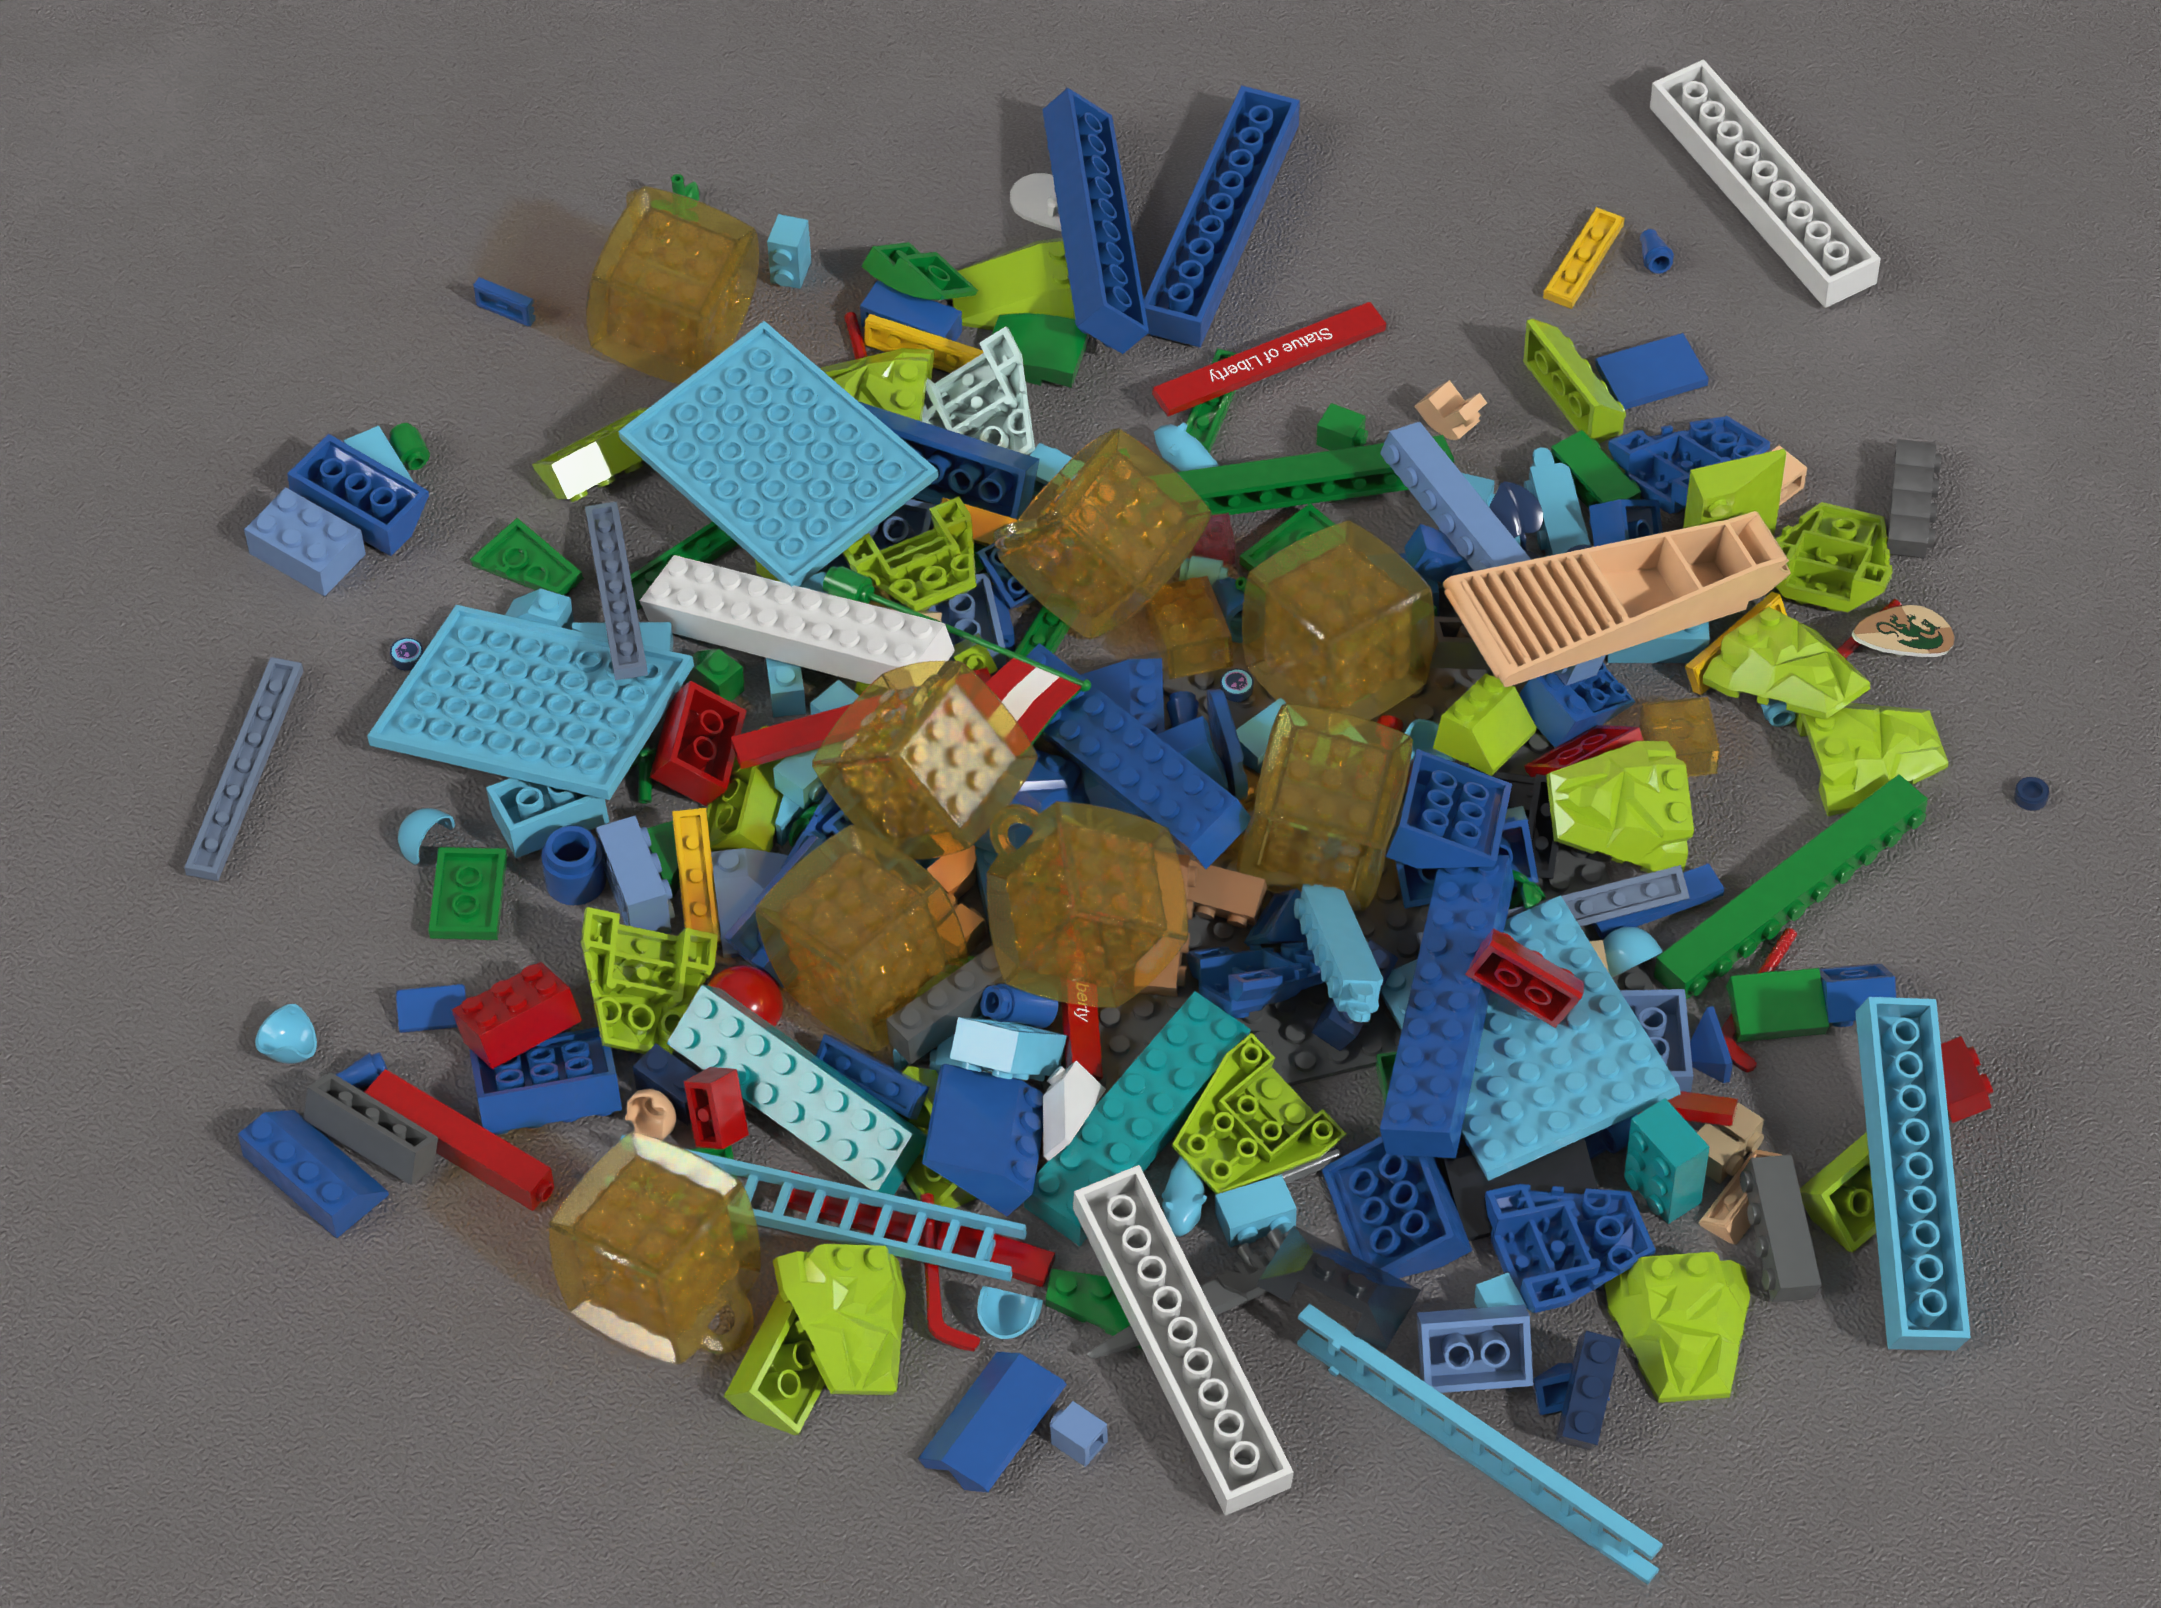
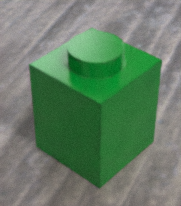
M1330 403L1317 424L1316 445L1330 451L1364 446L1368 437V430H1365L1366 416Z

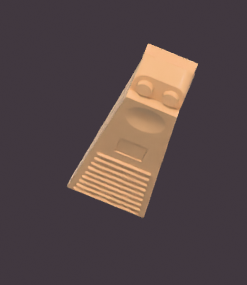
M1754 511L1728 520L1458 574L1447 578L1443 582L1445 595L1494 676L1500 679L1504 687H1509L1746 610L1749 601L1766 595L1789 576L1791 572L1786 564L1789 561L1758 512Z

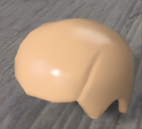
M654 1089L638 1090L627 1101L625 1120L633 1122L635 1129L632 1136L634 1138L660 1143L675 1127L677 1115L674 1106L660 1091Z

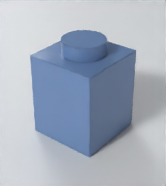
M1074 1401L1065 1410L1060 1409L1050 1422L1051 1444L1084 1467L1090 1463L1108 1442L1107 1423Z

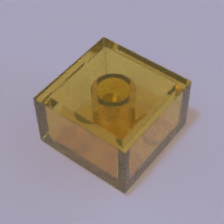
M1708 697L1642 703L1639 728L1644 741H1668L1676 752V758L1686 764L1687 777L1717 774L1720 748Z

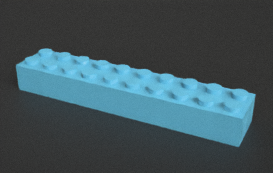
M1868 997L1855 1013L1888 1349L1956 1351L1971 1336L1936 999Z

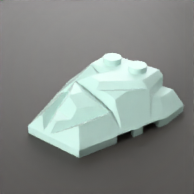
M1004 327L979 343L984 352L983 354L936 383L927 378L922 422L1028 455L1035 450L1023 358L1010 330Z

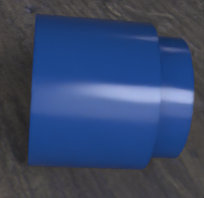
M580 826L559 828L548 837L542 849L541 859L545 885L550 896L562 904L573 906L586 904L596 899L606 884L603 852L598 839L590 831Z

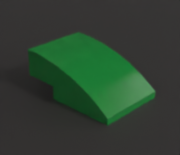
M910 242L873 246L861 266L885 285L913 297L945 300L975 296L978 292L969 281L937 252L920 253Z
M1031 313L999 315L992 333L993 335L1004 327L1010 330L1022 354L1025 382L1041 386L1042 381L1045 380L1070 388L1073 386L1090 339V334H1084L1078 329L1075 323L1076 319Z

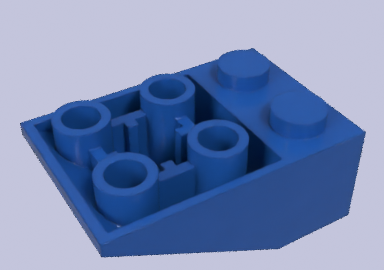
M1602 663L1597 675L1566 686L1558 675L1552 672L1529 680L1519 693L1534 724L1555 748L1596 725H1603L1636 702L1627 692L1625 686L1619 683L1607 670L1604 663Z

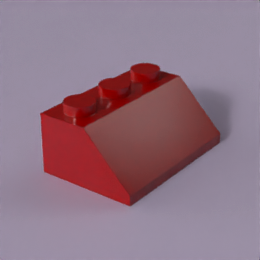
M1596 725L1524 765L1531 777H1535L1536 774L1547 775L1550 772L1596 757L1630 743L1644 740L1639 727Z
M1494 928L1481 943L1465 974L1554 1028L1561 1023L1581 1000L1584 993V981L1575 977L1571 971L1558 967L1546 960L1539 952L1524 947L1514 941L1510 935L1499 932Z

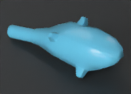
M1185 422L1179 426L1172 424L1160 426L1154 431L1155 441L1162 457L1180 471L1219 466L1218 462L1212 458L1200 441L1186 432L1187 424Z
M1181 1156L1171 1170L1167 1186L1162 1193L1164 1215L1175 1237L1186 1235L1195 1227L1201 1217L1202 1204L1207 1199V1196L1203 1195L1205 1193L1204 1181Z

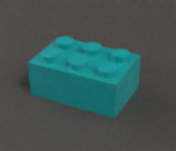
M1666 1098L1631 1119L1624 1177L1629 1187L1634 1191L1638 1190L1646 1199L1650 1210L1655 1215H1660L1669 1224L1701 1204L1710 1147Z

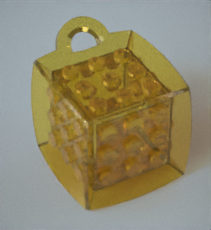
M643 186L640 189L627 192V206L614 225L594 268L586 303L587 333L591 347L640 372L680 385L733 345L745 319L756 286L759 268L758 237L754 227L717 208L670 191Z
M1115 428L1087 444L1070 459L1035 497L1017 522L1005 525L993 533L994 546L1000 549L998 558L1011 574L1048 610L1074 630L1092 640L1117 629L1149 602L1187 558L1206 528L1212 513L1198 494L1166 462L1122 429Z
M1348 520L1322 529L1285 547L1249 572L1242 613V635L1246 666L1258 682L1276 700L1282 698L1308 721V726L1328 737L1343 732L1351 724L1353 727L1360 725L1394 707L1426 684L1434 645V605L1431 588L1417 571L1395 550L1352 521Z
M926 661L909 664L885 672L870 684L845 711L816 753L812 761V767L844 814L888 858L932 859L969 849L994 824L1012 802L1038 760V755L1006 706L968 666L960 661Z
M1283 704L1271 728L1260 777L1255 790L1245 800L1239 801L1248 813L1254 810V813L1244 836L1240 834L1229 846L1231 850L1238 853L1237 872L1265 879L1267 890L1278 894L1296 888L1302 892L1303 884L1336 887L1345 892L1352 910H1366L1379 886L1385 862L1386 847L1403 799L1412 753L1413 739L1411 736L1354 715L1312 706Z
M1056 801L1040 813L1025 805L1011 804L1002 808L992 818L989 829L990 839L998 856L987 872L988 916L997 962L1006 984L1028 993L1060 1002L1093 1007L1117 1008L1149 985L1169 965L1188 940V911L1185 885L1177 851L1167 827L1112 808ZM1013 823H1023L1033 831L1027 841L1018 849L1011 844L1008 838V829Z
M850 825L841 830L800 860L770 889L755 908L764 948L787 992L827 1027L871 1052H877L889 1044L887 1018L969 962L961 924L941 884L927 870L900 849L855 825Z
M630 1132L610 1148L584 1174L549 1222V1244L552 1264L563 1299L572 1314L606 1336L646 1355L676 1365L682 1364L700 1348L715 1354H724L737 1350L747 1342L752 1333L754 1315L751 1303L746 1295L755 1283L761 1269L758 1228L745 1187L741 1181L723 1169L688 1150L652 1136ZM728 1303L735 1315L734 1326L726 1334H716L708 1328V1325L718 1311Z

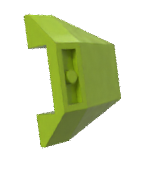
M1253 1033L1249 1034L1225 1055L1172 1144L1177 1153L1215 1194L1268 1179L1319 1159L1346 1136V1133L1324 1109L1315 1114L1272 1068L1275 1057Z

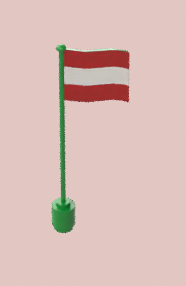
M831 567L825 575L823 590L828 592V594L866 604L873 600L902 613L938 621L874 594L875 589L872 586V579L846 567ZM945 624L949 633L1012 659L985 683L964 712L950 726L939 733L943 737L1010 765L1033 745L1054 716L1080 691L1087 692L1091 688V682L1088 679L1084 681Z

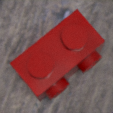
M1962 1036L1942 1043L1941 1051L1947 1110L1952 1123L1992 1108L1988 1094L1993 1093V1089L1986 1073L1981 1075L1978 1073L1976 1067L1980 1066L1981 1063L1973 1046L1967 1048Z
M709 1067L684 1081L696 1147L725 1149L749 1135L737 1069Z

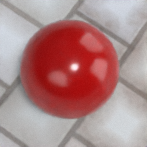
M747 965L732 966L716 974L707 984V986L722 989L774 1027L782 1016L783 998L781 991L773 978L758 968Z

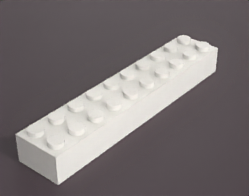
M1704 59L1652 83L1650 109L1824 308L1877 284L1880 257Z
M676 555L671 558L640 599L648 621L671 622L672 633L920 698L925 694L955 651L945 623L795 585L791 587L783 582Z
M1140 1165L1074 1191L1073 1210L1224 1515L1226 1516L1290 1489L1294 1472Z

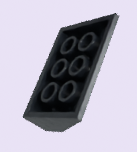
M1462 1135L1460 1136L1456 1158L1440 1157L1451 1195L1469 1241L1491 1236L1492 1225L1487 1215L1486 1191L1517 1184L1530 1185V1190L1547 1192H1551L1552 1186L1564 1187V1193L1584 1194L1586 1188L1598 1189L1585 1138L1489 1181Z

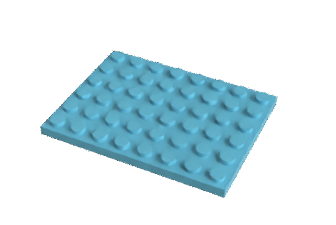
M765 321L618 431L620 439L778 580L791 587L803 584L938 478V470Z
M455 605L368 734L369 745L610 800L672 702L675 693L678 692L694 667L693 657L643 645L648 675L632 679L615 680L607 637Z
M1561 895L1506 919L1504 933L1510 935L1514 941L1524 947L1539 952L1546 960L1558 967L1571 971L1575 977L1584 981V993L1581 1000L1561 1023L1554 1028L1491 990L1461 1135L1488 1181L1634 1116L1664 1098L1669 1100L1681 1094L1675 1078ZM1418 959L1392 970L1380 992L1401 1031Z

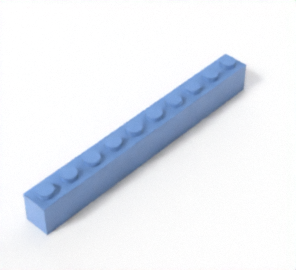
M1421 422L1389 431L1380 454L1474 571L1531 560ZM1606 655L1555 671L1554 673L1558 675L1566 686L1597 675Z

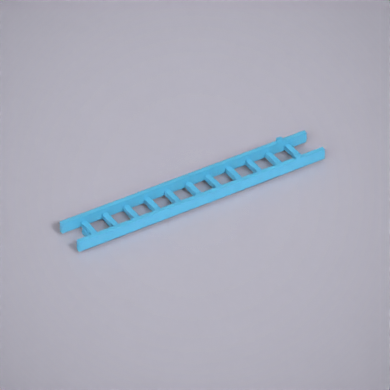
M622 1135L620 1138L622 1150L648 1156L639 1181L637 1183L606 1176L604 1179L606 1191L841 1244L886 1246L889 1254L1010 1282L1013 1276L1012 1267L990 1262L996 1245L993 1239L994 1234L997 1233L1024 1240L1027 1234L1026 1225L674 1147L670 1146L668 1142L657 1143ZM659 1158L681 1163L671 1190L655 1187L653 1183H650ZM692 1166L714 1170L705 1198L682 1193ZM725 1173L748 1178L738 1205L715 1200ZM758 1181L782 1186L773 1213L749 1208ZM793 1188L815 1193L806 1220L783 1215ZM825 1196L849 1200L839 1228L816 1223ZM859 1203L882 1208L873 1235L850 1230ZM893 1210L916 1215L907 1243L884 1238ZM927 1218L950 1223L941 1251L918 1246ZM961 1226L984 1231L975 1258L952 1253Z
M1311 1304L1299 1314L1298 1320L1328 1339V1342L1308 1329L1297 1341V1345L1329 1366L1328 1371L1335 1377L1338 1374L1342 1375L1647 1585L1658 1573L1659 1568L1635 1553L1634 1550L1652 1560L1662 1548L1663 1544L1370 1344L1354 1336L1352 1332ZM1340 1348L1357 1359V1362L1342 1353ZM1369 1368L1372 1369V1370H1373L1374 1372H1376L1377 1374H1379L1380 1376H1382L1383 1378H1385V1379H1386V1382L1383 1381V1380H1382L1381 1378H1379L1378 1376H1376L1375 1374H1373L1372 1372H1370V1371H1369ZM1398 1388L1413 1397L1415 1402L1398 1391ZM1427 1408H1429L1445 1420L1442 1421L1441 1419L1427 1411ZM1456 1427L1468 1436H1470L1471 1438H1473V1441H1471L1466 1436L1456 1430ZM1485 1447L1501 1457L1502 1461L1486 1451ZM1514 1467L1523 1472L1528 1477H1530L1532 1479V1482L1520 1473H1518L1517 1471H1515ZM1546 1488L1547 1490H1549L1550 1492H1552L1553 1494H1555L1556 1496H1558V1497L1561 1498L1562 1500L1559 1501L1558 1499H1556L1555 1497H1553L1551 1494H1549L1548 1492H1546V1491L1543 1490V1489ZM1573 1507L1590 1518L1591 1522L1575 1512ZM1603 1528H1605L1610 1533L1621 1539V1542H1619L1614 1537L1603 1531Z

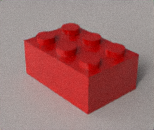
M692 681L688 682L675 693L672 702L668 706L650 778L707 807L727 790L735 759L731 737L741 734L747 710Z
M542 962L525 967L519 974L495 983L489 990L477 996L469 997L461 1005L451 1009L464 1043L491 1069L582 1021L570 987Z

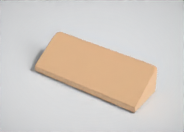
M1756 1150L1751 1153L1699 1221L1700 1226L1728 1243L1736 1245L1751 1226L1747 1216L1749 1205L1747 1193L1742 1191L1740 1185L1741 1172L1751 1158L1780 1156L1782 1154Z

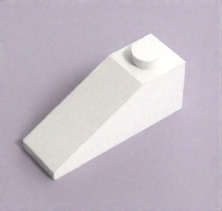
M1077 1061L1072 1063L1067 1069L1060 1066L1047 1080L1051 1085L1043 1095L1044 1157L1048 1161L1071 1143L1106 1090Z

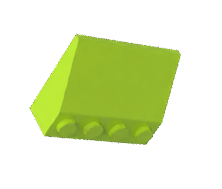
M1785 449L1690 470L1683 529L1728 520L1756 511L1771 534L1775 536L1786 460Z

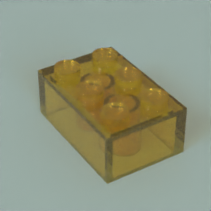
M1208 576L1144 588L1146 620L1169 680L1234 666L1232 636Z

